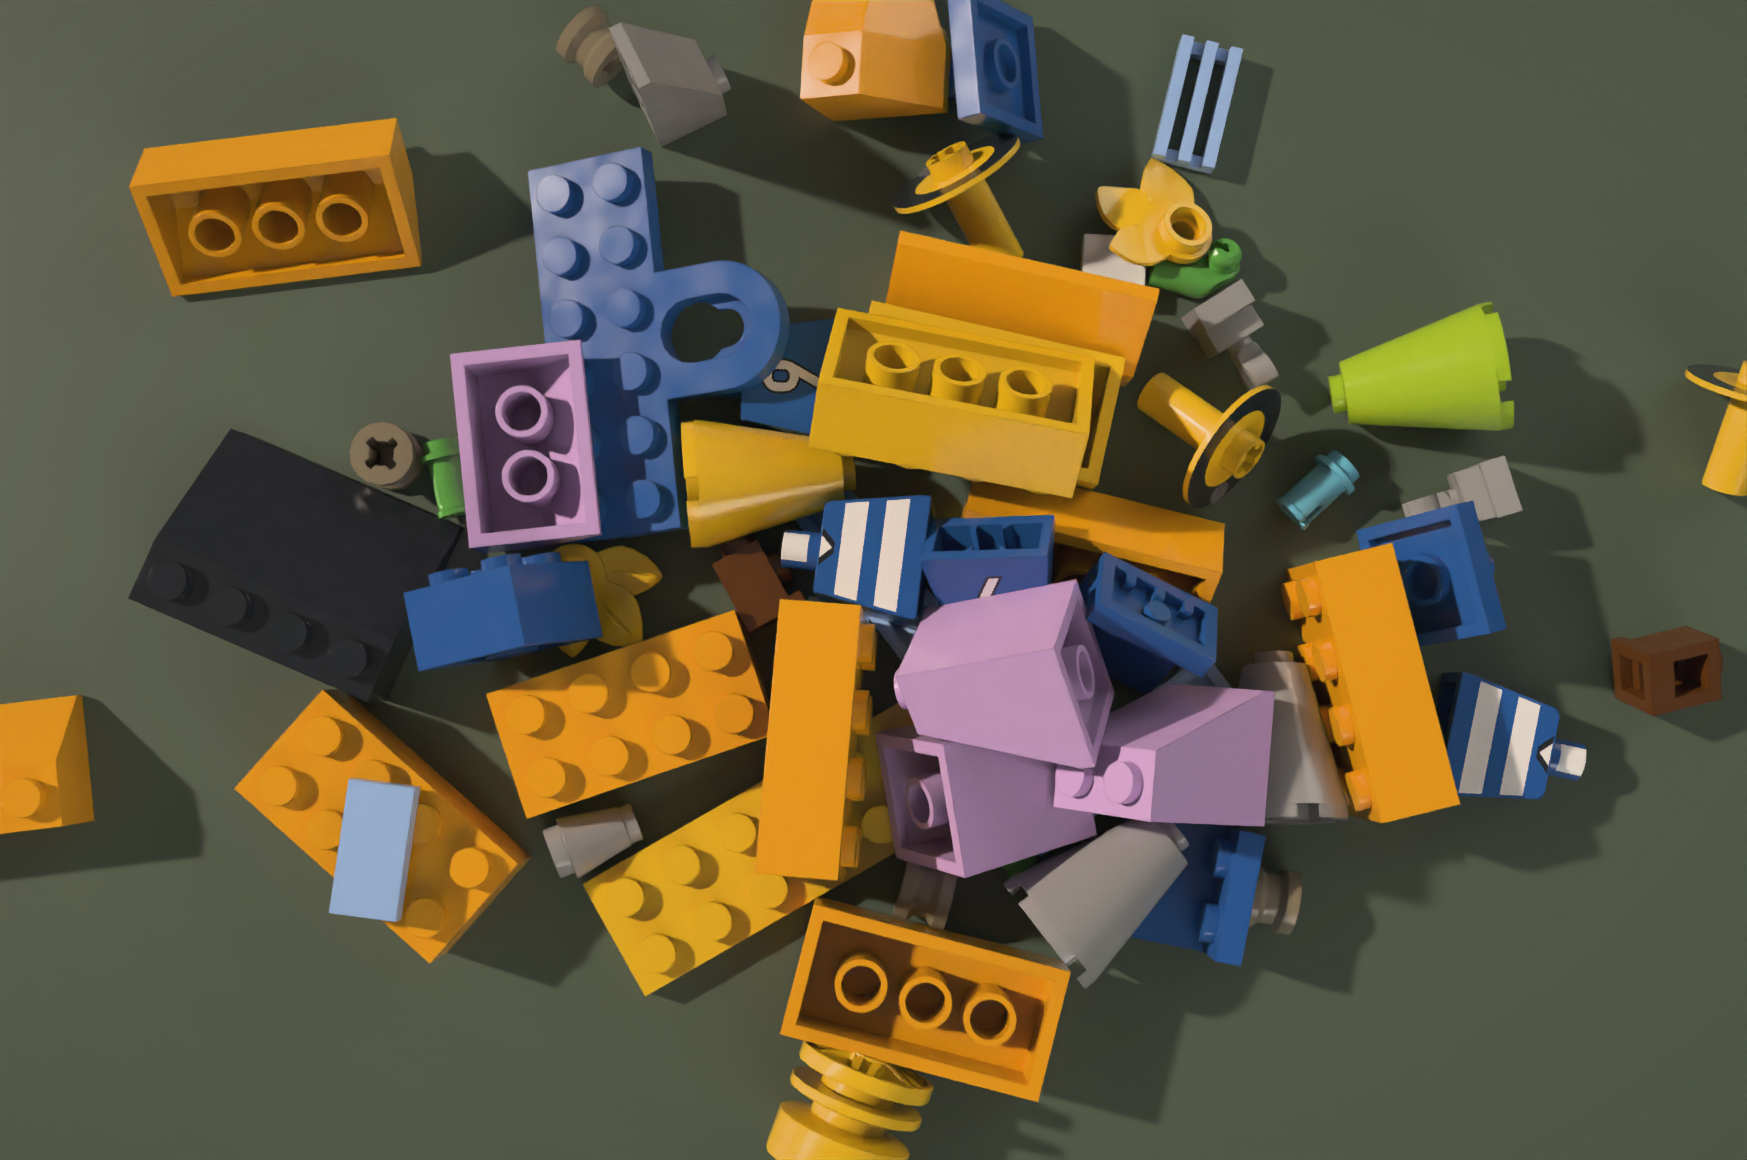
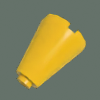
M696 419L694 421L682 422L684 479H686L688 500L686 504L692 548H708L822 512L827 502L845 500V491H856L854 456H839L830 451L809 448L810 436Z

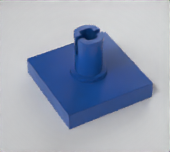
M948 0L953 58L950 60L948 100L956 98L958 119L997 135L1015 133L1021 142L1020 144L1043 139L1033 17L1001 0Z
M1473 500L1356 530L1361 550L1393 543L1419 647L1507 629L1493 578L1495 572L1494 561L1486 550Z

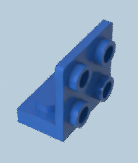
M1107 552L1102 554L1079 583L1086 606L1085 620L1092 624L1109 677L1141 693L1148 694L1154 690L1175 665L1202 677L1216 662L1217 607Z
M1122 818V823H1124V822H1126V821H1128V820H1130V819H1129V818ZM1174 823L1190 845L1181 852L1188 865L1131 937L1201 951L1216 962L1241 966L1266 835L1230 825Z

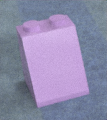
M1077 579L926 608L915 635L911 637L910 645L903 661L894 675V690L897 701L902 709L909 710L917 734L1080 769L1091 768L1096 765L1115 692L1092 624L1085 620L1086 606Z
M1166 684L1109 714L1095 767L1080 769L1057 764L1053 807L1148 822L1264 826L1275 692Z
M914 725L875 733L897 859L967 878L1097 835L1094 813L1053 807L1056 763L919 735Z

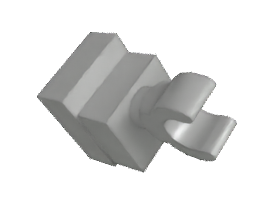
M1240 279L1191 310L1181 320L1193 339L1196 338L1208 359L1225 349L1229 351L1238 377L1247 391H1250L1258 386L1269 383L1278 377L1279 373L1270 358L1249 336V334L1264 324L1251 304L1255 301L1253 295L1243 279Z
M1505 455L1447 475L1450 486L1449 490L1402 504L1405 517L1473 500L1479 522L1523 511Z

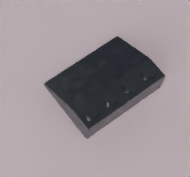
M231 428L156 536L128 599L364 701H387L413 644L403 593L430 586L428 575L446 569L464 528L444 519H439L437 516Z

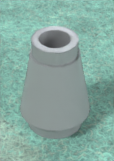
M630 803L619 808L612 807L555 818L557 825L542 830L560 879L576 873L577 878H580L630 847L632 843L643 839Z

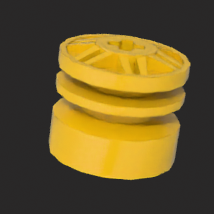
M803 1041L799 1051L800 1059L810 1067L800 1066L793 1068L790 1081L798 1091L813 1100V1102L795 1100L781 1102L766 1142L767 1151L776 1160H908L910 1155L908 1147L891 1133L887 1132V1130L913 1132L919 1129L922 1117L910 1105L923 1106L928 1104L934 1088L931 1081L910 1068L879 1061L855 1051L849 1053L848 1051H841Z

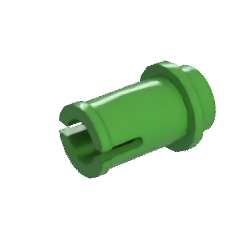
M458 436L440 438L422 444L425 455L419 459L421 465H428L439 510V519L466 515Z

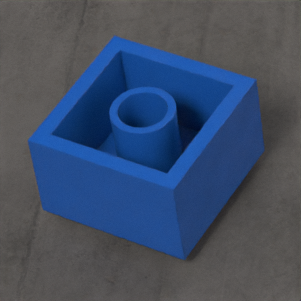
M560 552L542 553L522 559L519 553L487 558L480 561L482 569L472 571L470 575L468 568H455L435 572L428 575L430 586L403 593L418 671L502 661L603 637L588 561L562 562Z

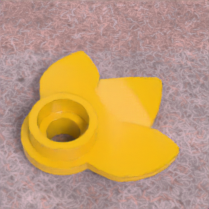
M1154 158L1149 160L1144 169L1140 189L1100 186L1095 193L1096 205L1101 218L1111 229L1117 231L1110 243L1109 249L1129 263L1140 266H1153L1167 259L1178 264H1191L1199 261L1211 246L1212 223L1208 214L1201 207L1194 204L1192 187L1176 171Z
M566 544L555 549L553 552H560L562 562L588 561L603 637L596 639L612 646L621 647L643 641V621L639 604L634 596L651 589L660 582L663 575L656 564L635 549L622 545L610 547L600 552H595L593 549L582 544ZM589 640L559 648L568 656L575 657L585 648Z

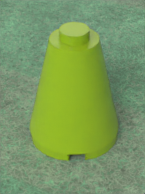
M1492 302L1476 304L1339 361L1340 374L1328 376L1334 414L1346 412L1348 423L1355 425L1486 431L1512 429L1514 425V400L1501 402L1499 393L1506 390V381H1512L1501 320L1498 312L1492 313L1494 304Z

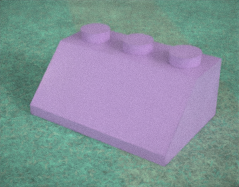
M581 340L450 354L469 548L488 554L550 547L602 535Z

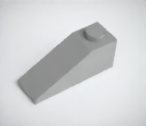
M623 22L609 28L632 90L660 147L727 115L722 94L731 90L728 79L715 55L704 59L695 39Z

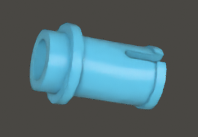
M1332 450L1327 456L1318 454L1314 458L1316 466L1283 497L1281 496L1276 500L1277 505L1280 506V510L1286 517L1302 530H1306L1310 523L1342 493L1350 495L1355 490L1353 483L1360 475L1350 461L1336 450Z

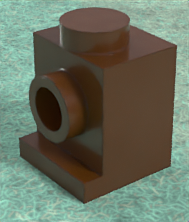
M754 533L733 539L719 549L724 558L713 563L712 566L749 633L754 634L778 621L780 599L806 601L800 590L788 595L784 586L794 581L792 574L788 568H782L781 554L777 547L765 553Z
M1683 626L1633 639L1623 636L1611 639L1615 699L1651 716L1722 699L1721 673L1724 661L1719 647V638L1689 626Z

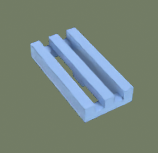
M1183 34L1178 44L1151 158L1163 163L1211 174L1215 169L1243 49L1231 46L1229 50L1218 48L1219 43L1207 40L1205 44L1194 42L1195 37ZM1193 58L1201 60L1180 148L1177 151L1169 149L1168 146L1189 59ZM1214 64L1222 65L1224 67L1202 156L1193 155Z

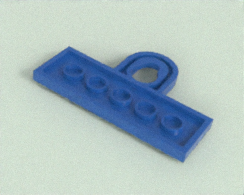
M643 147L529 170L528 180L545 343L581 340L602 531V535L565 544H587L689 529L686 504L688 500L683 470L678 402L745 391L761 383L775 370L785 353L790 332V318L783 295L778 287L763 273L734 261H712L664 271L652 152ZM696 303H708L721 311H737L743 319L744 332L741 339L735 345L722 348L711 360L694 363L683 361L675 352L671 340L672 327L677 316L686 307Z

